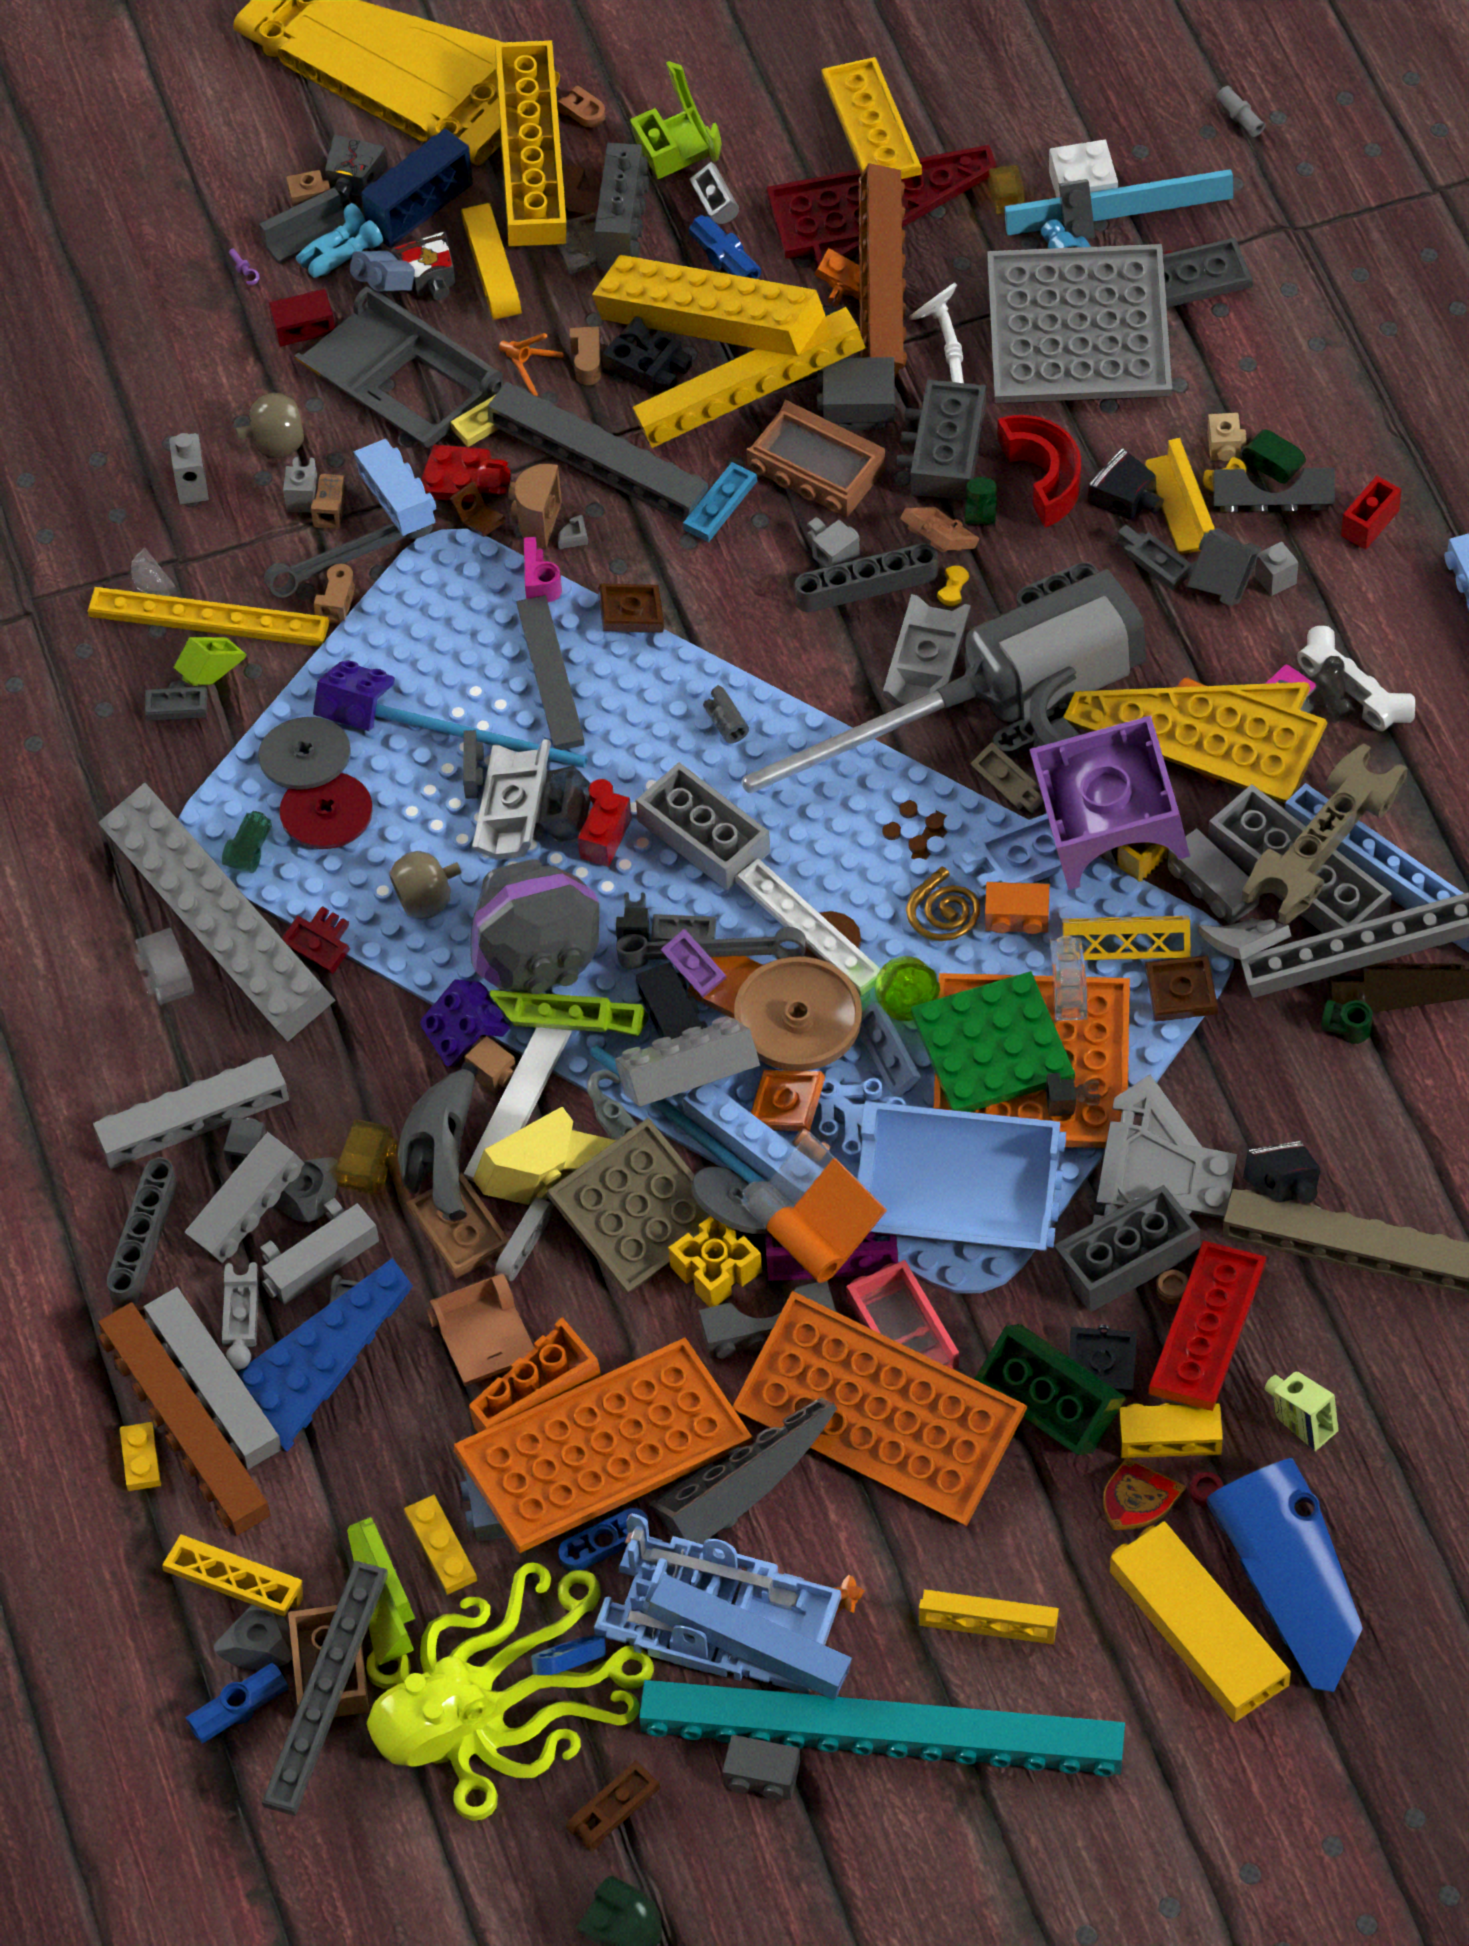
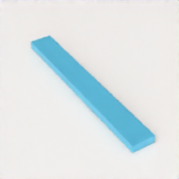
M1229 169L1090 192L1093 221L1233 199L1232 171ZM1060 197L1005 206L1007 235L1039 231L1045 223L1053 219H1058L1063 224Z

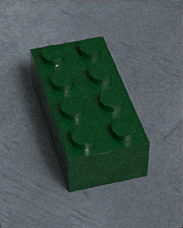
M1022 1324L1006 1325L974 1379L1025 1404L1027 1409L1023 1415L1024 1418L1077 1455L1090 1454L1095 1451L1126 1398Z

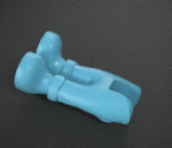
M351 203L345 207V224L343 226L340 225L334 231L315 239L296 256L297 262L304 268L308 267V272L313 278L329 274L333 269L351 259L353 252L374 248L383 242V236L379 228L371 220L366 222L362 212L355 204Z

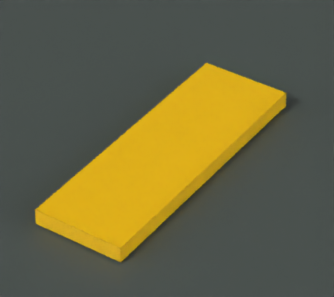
M876 57L821 69L822 79L861 174L868 163L900 169L901 179L922 175V166Z

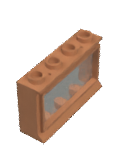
M788 400L784 401L780 412L754 444L746 449L747 468L753 473L760 476L763 475L775 481L779 486L789 488L799 493L803 498L813 500L825 506L829 511L839 513L845 517L850 515L886 469L885 448Z

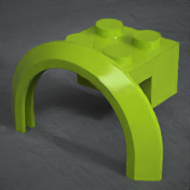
M670 61L666 62L670 79L683 112L663 121L657 109L654 108L630 119L635 141L637 144L642 145V153L644 157L648 158V163L657 179L707 157L713 162L718 161L722 146L716 122L713 123L711 131L708 126L705 127L690 94L682 66Z

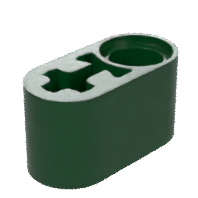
M1267 429L1261 430L1242 451L1243 457L1249 465L1283 484L1287 483L1306 462L1304 453L1298 447Z

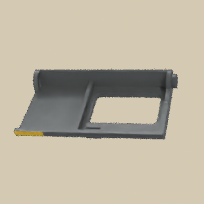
M370 286L363 288L357 295L354 302V313L305 354L297 353L294 356L297 361L425 447L433 446L451 431L450 422L483 403L492 395H496L503 386V375L500 371ZM368 296L367 302L362 306L364 299ZM417 358L469 392L471 396L440 423L431 424L380 390L378 386L408 361Z

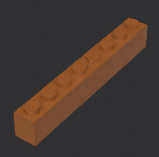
M868 163L859 178L860 334L866 347L860 351V358L894 357V375L896 376L898 371L905 367L907 353L903 351V343L906 338V327H903V318L906 313L903 293L906 287V280L902 278V270L906 260L905 254H902V245L905 240V230H902L905 207L901 203L905 184L901 182L900 169Z
M133 1302L98 1321L101 1334L97 1337L107 1353L110 1351L114 1353L117 1358L114 1360V1363L120 1374L124 1378L129 1375L134 1383L131 1385L133 1393L140 1403L144 1400L151 1408L148 1410V1414L157 1428L162 1425L167 1432L164 1437L174 1453L178 1450L184 1457V1460L181 1461L184 1469L190 1478L194 1476L198 1478L201 1483L198 1488L206 1502L210 1503L213 1501L218 1508L215 1513L225 1529L231 1527L235 1535L238 1536L270 1517L271 1514L267 1500Z

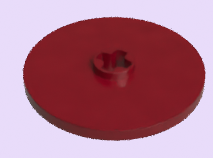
M340 773L335 779L319 787L288 789L280 804V819L285 832L297 843L314 849H332L354 841L366 830L373 813L372 800L367 788L359 780L345 773Z

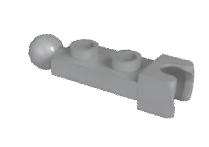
M255 1262L250 1263L248 1272L241 1276L233 1272V1265L231 1263L225 1265L222 1344L223 1348L229 1347L225 1354L226 1359L233 1369L238 1370L245 1368L250 1363L251 1352L247 1347L256 1346L260 1274L258 1265Z

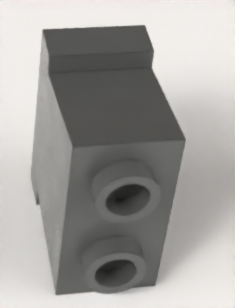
M1219 528L1210 530L1209 533H1205L1199 544V549L1201 550L1199 558L1192 563L1189 569L1188 577L1190 581L1188 587L1221 595L1219 601L1229 606L1238 604L1241 601L1261 547L1252 543L1243 545Z

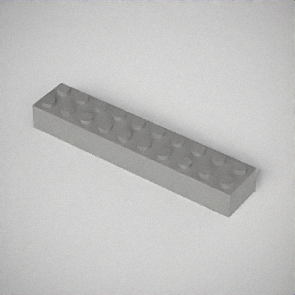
M143 783L98 822L287 1042L335 1001L331 994L146 783Z

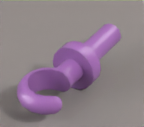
M234 248L229 250L228 253L237 264L235 269L239 273L243 272L245 276L248 274L256 276L254 280L246 281L247 285L256 284L259 280V273L255 269H249V262L242 260Z

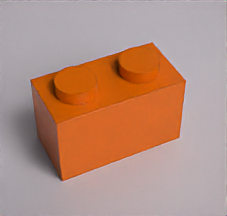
M986 882L985 931H994L996 933H1048L1050 884Z

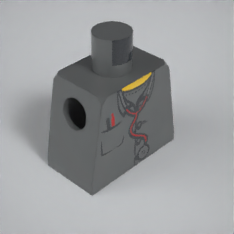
M338 135L333 136L325 173L330 189L335 188L340 194L341 202H345L350 194L362 196L361 192L369 184L379 179L388 165L385 146Z

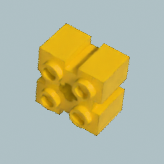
M712 1216L699 1224V1234L693 1238L687 1233L668 1247L670 1267L686 1284L694 1280L695 1293L708 1307L718 1306L732 1295L731 1286L736 1282L743 1287L762 1273L761 1253L745 1236L737 1240L736 1229L719 1222Z

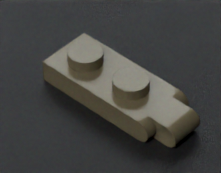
M991 742L972 761L971 766L1018 810L1024 806L1033 813L1044 802L1043 797L1038 793L1040 786L994 743Z

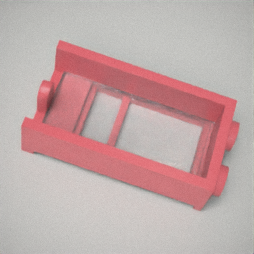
M906 1260L898 1263H889L883 1266L880 1271L867 1277L860 1276L846 1286L847 1303L851 1306L862 1325L954 1370L959 1368V1351Z

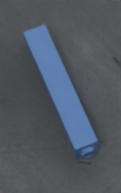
M665 1573L660 1583L653 1582L645 1600L650 1603L648 1616L672 1627L681 1625L701 1631L706 1634L707 1643L833 1700L836 1699L849 1672L851 1657Z

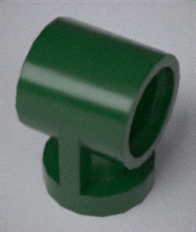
M976 477L969 480L966 491L965 524L995 526L997 508L995 481L986 477Z
M1328 999L1322 1018L1321 1031L1339 1033L1341 1038L1351 1044L1362 1043L1369 1038L1371 1033L1372 1009L1367 1003L1360 1000H1353L1342 1004Z

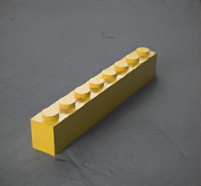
M845 307L823 318L799 356L755 349L632 408L651 448H654L866 347L857 324Z

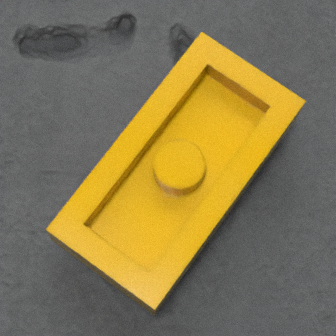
M153 1422L120 1427L128 1491L161 1486Z

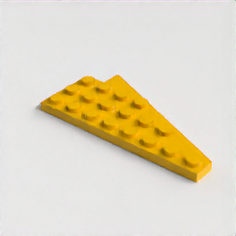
M1306 682L1075 691L1063 716L1072 726L1093 732L1151 715L1164 760L1243 789L1248 788L1252 784L1269 798L1284 804L1297 792L1327 725L1326 719L1301 710L1310 690L1309 683Z

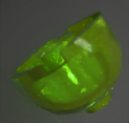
M899 956L885 963L877 973L874 985L875 996L890 1017L898 1021L913 1020L911 1007L938 999L940 983L937 981L934 970L924 961L913 956Z

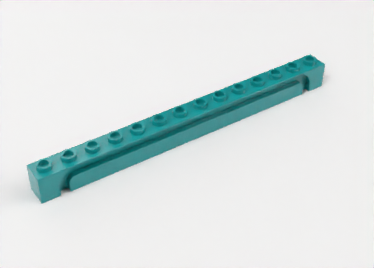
M644 1680L639 1717L641 1732H647V1734L654 1737H663L670 1734L681 1735V1737L688 1740H698L704 1737L715 1738L722 1743H730L731 1736L737 1735L799 1749L803 1747H816L824 1752L849 1750L858 1755L883 1753L892 1758L917 1756L926 1761L950 1759L956 1760V1762L961 1764L984 1762L1000 1768L1010 1765L1024 1766L1034 1771L1051 1768L1059 1769L1061 1772L1068 1774L1085 1771L1094 1772V1774L1102 1777H1109L1114 1774L1121 1775L1125 1722L844 1697H836L833 1700L821 1695Z

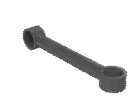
M394 523L291 567L284 563L273 564L264 574V583L275 596L281 598L288 597L295 592L299 582L325 572L333 565L346 563L405 537L410 539L423 537L432 531L433 526L431 524L403 536ZM284 572L289 573V580L283 587L273 588V581L277 575Z
M784 927L777 931L775 937L695 940L709 957L775 955L777 959L796 956L804 957L806 946L805 934L795 927ZM626 935L616 943L619 964L624 968L635 969L644 966L649 960L668 959L661 951V948L670 941L647 942V939L642 935ZM791 941L797 943L799 947L787 949L780 944Z

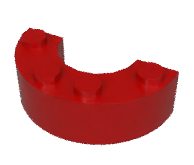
M1012 415L998 418L997 441L1008 461L1015 462L1021 460L1033 462L1042 467L1047 473L1043 479L1033 484V507L1045 528L1055 524L1072 510L1079 497L1081 455L1076 442L1062 427L1041 417Z

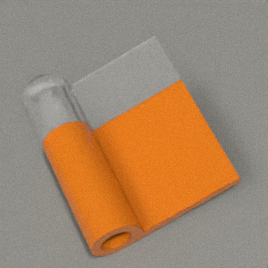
M809 1132L769 1182L750 1183L743 1190V1198L741 1200L742 1205L818 1283L828 1281L837 1273L887 1211L832 1153Z

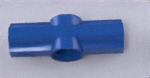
M700 215L694 219L689 227V235L706 251L710 263L716 269L723 268L731 275L758 279L761 275V268L744 252V248L736 235L733 233L726 234L709 216Z
M271 1663L242 1682L227 1684L222 1689L220 1696L185 1717L186 1722L197 1740L203 1744L233 1724L248 1722L256 1709L288 1690V1684L278 1667ZM235 1700H244V1703L240 1706H230Z

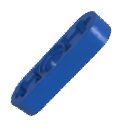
M630 1508L564 1540L558 1549L561 1566L569 1572L584 1570L626 1549L628 1544L625 1543L628 1535L626 1524L628 1515L633 1513L641 1515L648 1520L647 1515L640 1509ZM615 1527H619V1532H622L623 1538L619 1539L618 1531ZM602 1533L613 1537V1542L606 1547L596 1545L594 1540ZM585 1542H589L592 1553H589L588 1548H585ZM574 1550L575 1553H579L580 1558L574 1560L572 1556L569 1557L568 1552Z
M597 1635L583 1636L533 1654L531 1656L533 1674H557L605 1656V1637Z

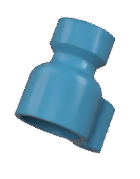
M1058 219L1048 221L1041 228V235L1048 243V249L1091 247L1085 237L1080 236L1076 238L1071 233L1065 232V227Z

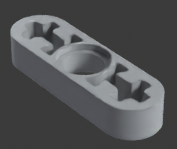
M539 1197L534 1199L501 1253L496 1264L495 1275L503 1273L506 1280L513 1281L551 1219L554 1210L553 1203Z

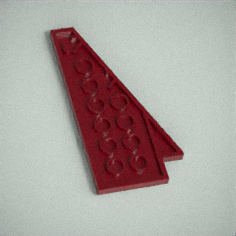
M990 145L918 158L922 166V175L901 179V182L905 184L904 194L901 198L902 206L905 207L902 228L996 174L997 166ZM860 169L766 187L768 201L785 259L814 254L818 268L828 248L847 259L859 253Z

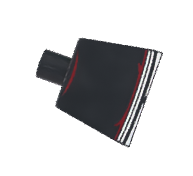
M1123 448L1088 484V503L1127 519L1134 518L1142 508L1156 514L1161 509L1164 499L1155 494L1156 475Z
M1301 1141L1248 1150L1243 1178L1276 1202L1299 1199L1302 1203L1309 1204L1315 1200L1318 1194L1317 1185L1320 1167Z

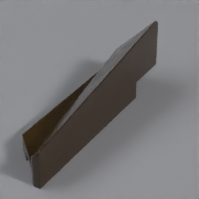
M1375 963L1361 967V976L1333 975L1329 977L1330 1000L1342 1004L1353 1000H1360L1367 1003L1371 1007L1372 1012L1469 999V969H1465V965L1456 963Z

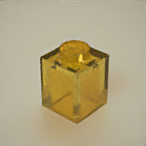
M1018 165L989 169V190L996 214L1005 213V206L1024 203L1025 190Z

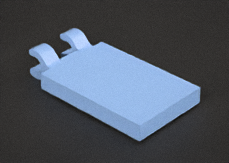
M1047 813L976 840L975 850L966 851L961 854L964 863L959 865L965 876L975 873L981 866L984 869L985 873L976 877L979 886L975 887V891L980 899L986 898V882L1034 883L1063 871Z

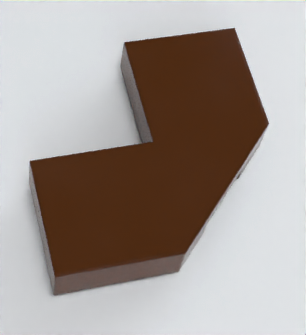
M562 164L565 212L571 218L596 222L600 193L580 190L585 176V168Z

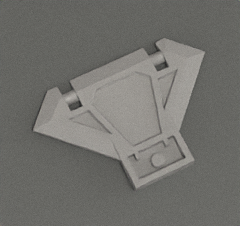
M1151 1074L1116 1096L1112 1109L1122 1112L1120 1122L1110 1121L1096 1203L1106 1205L1104 1216L1094 1215L1093 1223L1162 1185H1165L1188 1215L1195 1213L1224 1219L1230 1200L1237 1154L1203 1148ZM1134 1115L1142 1116L1141 1126L1133 1125Z

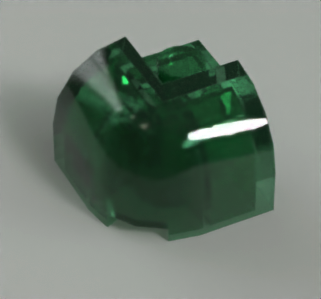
M613 1875L608 1876L595 1891V1899L578 1924L577 1932L601 1946H658L662 1937L661 1915L655 1903L643 1891Z

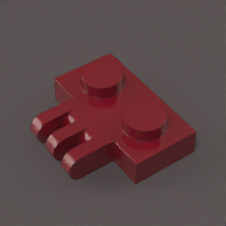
M324 906L318 910L311 922L297 915L282 937L283 941L294 952L329 973L334 974L350 950L347 944L340 941V938L349 926V921L342 918L338 922L339 915L332 912L328 916L329 909Z

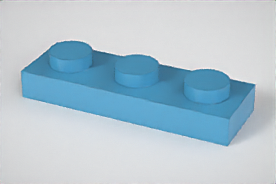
M731 462L683 522V529L709 542L756 484L757 474Z

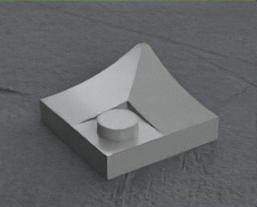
M1250 918L1243 922L1226 926H1198L1200 936L1222 953L1240 960L1291 937L1289 925L1276 923L1272 919L1259 920Z

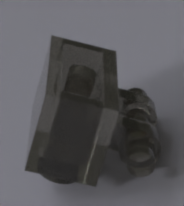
M574 765L547 771L539 823H535L533 840H542L546 830L557 842L578 838L589 813V785L591 783Z

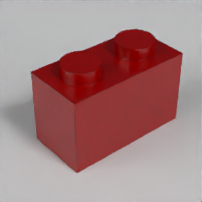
M1376 475L1343 513L1341 536L1366 550L1399 512L1402 489Z

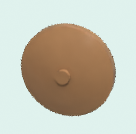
M786 957L759 967L747 977L736 996L734 1019L750 1029L760 1061L783 1070L807 1071L831 1064L851 1048L861 1028L862 1005L855 985L837 967L816 958Z

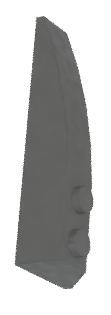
M822 1397L786 1417L783 1420L785 1426L781 1428H767L757 1434L758 1438L754 1444L743 1448L738 1445L728 1452L730 1458L716 1466L711 1462L697 1469L649 1503L650 1508L674 1537L704 1544L705 1540L711 1539V1536L719 1530L733 1526L738 1521L739 1516L771 1491L796 1465L818 1438L837 1410L835 1404Z

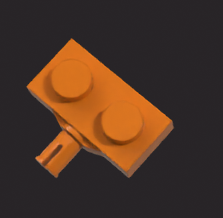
M828 248L814 275L826 281L833 288L828 297L829 304L832 303L836 296L833 306H838L843 294L860 300L859 265Z

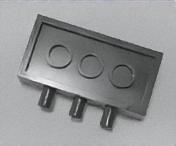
M607 143L595 225L598 269L609 270L619 255L639 258L640 242L636 241L638 237H642L643 220L639 219L641 215H645L646 198H643V196L649 190V176L644 175L647 174L648 158L642 155V145Z
M927 380L922 410L906 408V420L920 421L918 433L903 431L901 434V443L916 444L914 456H897L898 467L911 468V495L966 501L967 483L975 475L986 409V385Z

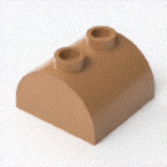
M539 464L526 469L519 475L516 482H511L508 498L514 500L510 516L511 518L518 519L519 531L522 537H536L537 547L547 548L562 498L558 465Z

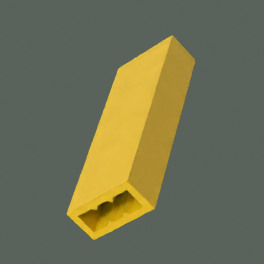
M1165 1521L1156 1527L1154 1525L1147 1527L1141 1532L1137 1540L1129 1545L1127 1543L1122 1544L1114 1550L1110 1557V1573L1234 1723L1289 1686L1291 1671Z

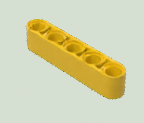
M490 203L461 209L465 232L492 319L497 320L522 314L518 292Z

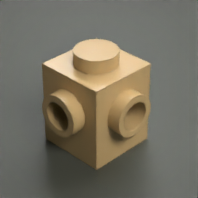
M1238 413L1208 414L1207 434L1210 460L1229 461L1232 457L1240 459L1241 447H1246V430L1240 429Z

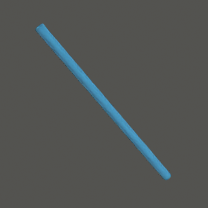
M380 704L376 706L375 716L461 738H464V730H476L477 742L500 745L517 752L538 750L540 744ZM550 747L548 755L549 760L581 768L586 767L588 760L587 756Z
M595 1045L591 1049L590 1055L619 1077L615 1058L599 1045ZM666 1099L650 1103L778 1208L795 1206L792 1201Z

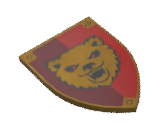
M1127 1457L1105 1487L1103 1494L1105 1516L1113 1530L1136 1529L1153 1524L1170 1511L1185 1491L1186 1486Z

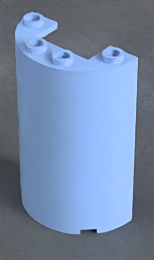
M865 1101L861 1128L863 1142L858 1181L887 1209L886 1213L870 1232L1046 1251L1047 1247H1054L1055 1228H1051V1222H1058L1060 1202H1054L1055 1189L1061 1190L1063 1182V1171L1057 1170L1059 1151L1064 1152L1066 1143V1132H1060V1122Z

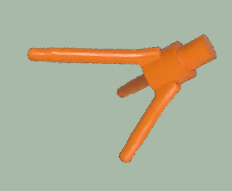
M546 333L536 335L521 342L501 341L499 351L506 353V356L512 359L531 394L538 396L523 366V362H526L530 355L563 358L564 353L529 347V345L546 339Z

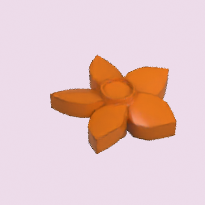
M848 1575L843 1580L841 1587L834 1588L841 1590V1600L836 1613L843 1610L844 1607L847 1611L854 1613L855 1604L865 1591L856 1586L853 1576Z

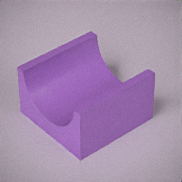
M1151 715L1029 749L1068 890L1081 887V875L1091 861L1104 852L1122 845L1140 842L1156 843L1171 849L1176 854L1178 860L1190 857L1180 813Z

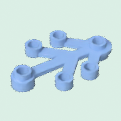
M826 1077L818 1101V1106L822 1110L819 1136L825 1141H832L837 1138L838 1124L834 1121L835 1107L845 1116V1141L842 1144L843 1156L848 1160H856L861 1156L862 1150L861 1142L858 1140V1126L862 1128L864 1104H852L846 1098L866 1097L868 1100H877L882 1096V1083L876 1078H870L863 1085H841L838 1080ZM870 1087L878 1088L875 1092H870L867 1089ZM823 1090H832L831 1093H824V1092H822V1091H823ZM893 1097L887 1102V1104L906 1105L905 1101L900 1097ZM827 1127H831L834 1129L830 1133L823 1131ZM850 1146H854L857 1148V1150L850 1152L847 1150V1148Z

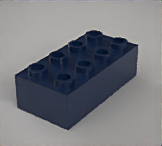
M445 128L437 135L432 136L423 146L411 152L403 161L390 168L382 177L369 184L361 192L365 221L371 220L376 224L386 246L391 248L473 185L469 146Z

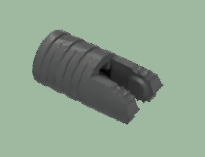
M717 685L711 691L714 699L705 701L703 707L724 740L730 744L736 743L748 734L749 726L724 688Z

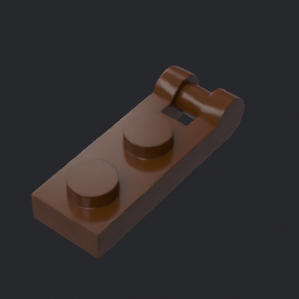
M635 1760L567 1822L566 1829L573 1835L578 1834L583 1839L582 1844L589 1851H594L601 1845L605 1837L660 1789V1783ZM592 1818L599 1823L593 1830L587 1825Z

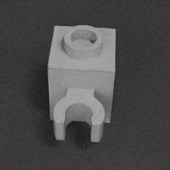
M298 457L293 459V467L286 466L283 493L287 512H311L313 499L315 500L318 489L314 458H310V463L306 467L300 466Z
M817 517L807 523V526L811 529L807 535L812 540L813 558L824 568L850 562L860 555V538L852 527H847L840 520H837L826 528L825 524Z

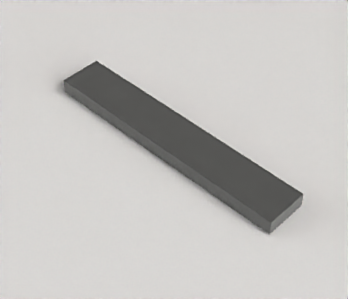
M543 595L516 601L553 747L565 750L584 746V737L547 597Z

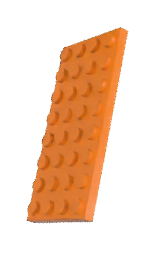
M794 1291L791 1292L732 1406L736 1412L768 1428H781L785 1426L783 1420L821 1397L834 1403L837 1410L818 1438L810 1446V1449L966 1527L1027 1409L1025 1404Z
M685 1337L454 1444V1452L518 1553H522L702 1468L711 1462L729 1455L728 1452L738 1445L743 1448L752 1444L753 1437Z

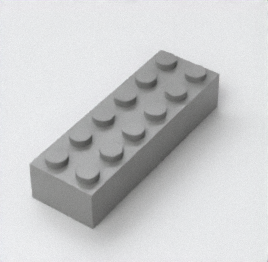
M1251 784L1209 821L1208 839L1232 862L1251 875L1255 863L1267 849L1270 848L1283 856L1306 826ZM1335 849L1322 867L1315 873V875L1324 879L1321 892L1310 907L1300 914L1322 933H1327L1389 915L1392 893ZM1273 893V894H1274L1275 896H1277L1280 900H1282V901L1285 900V899H1284L1283 897H1281L1280 895Z

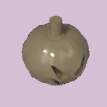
M267 393L260 396L251 405L248 418L250 425L235 429L238 440L253 437V442L260 452L271 458H284L296 452L304 440L302 422L296 402L284 393Z
M422 851L406 853L394 863L389 872L391 882L407 916L417 919L431 918L443 911L450 901L451 889L448 879L462 874L457 862L442 868L434 856Z

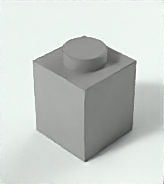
M1282 541L1259 553L1255 565V577L1270 596L1297 584L1298 561Z

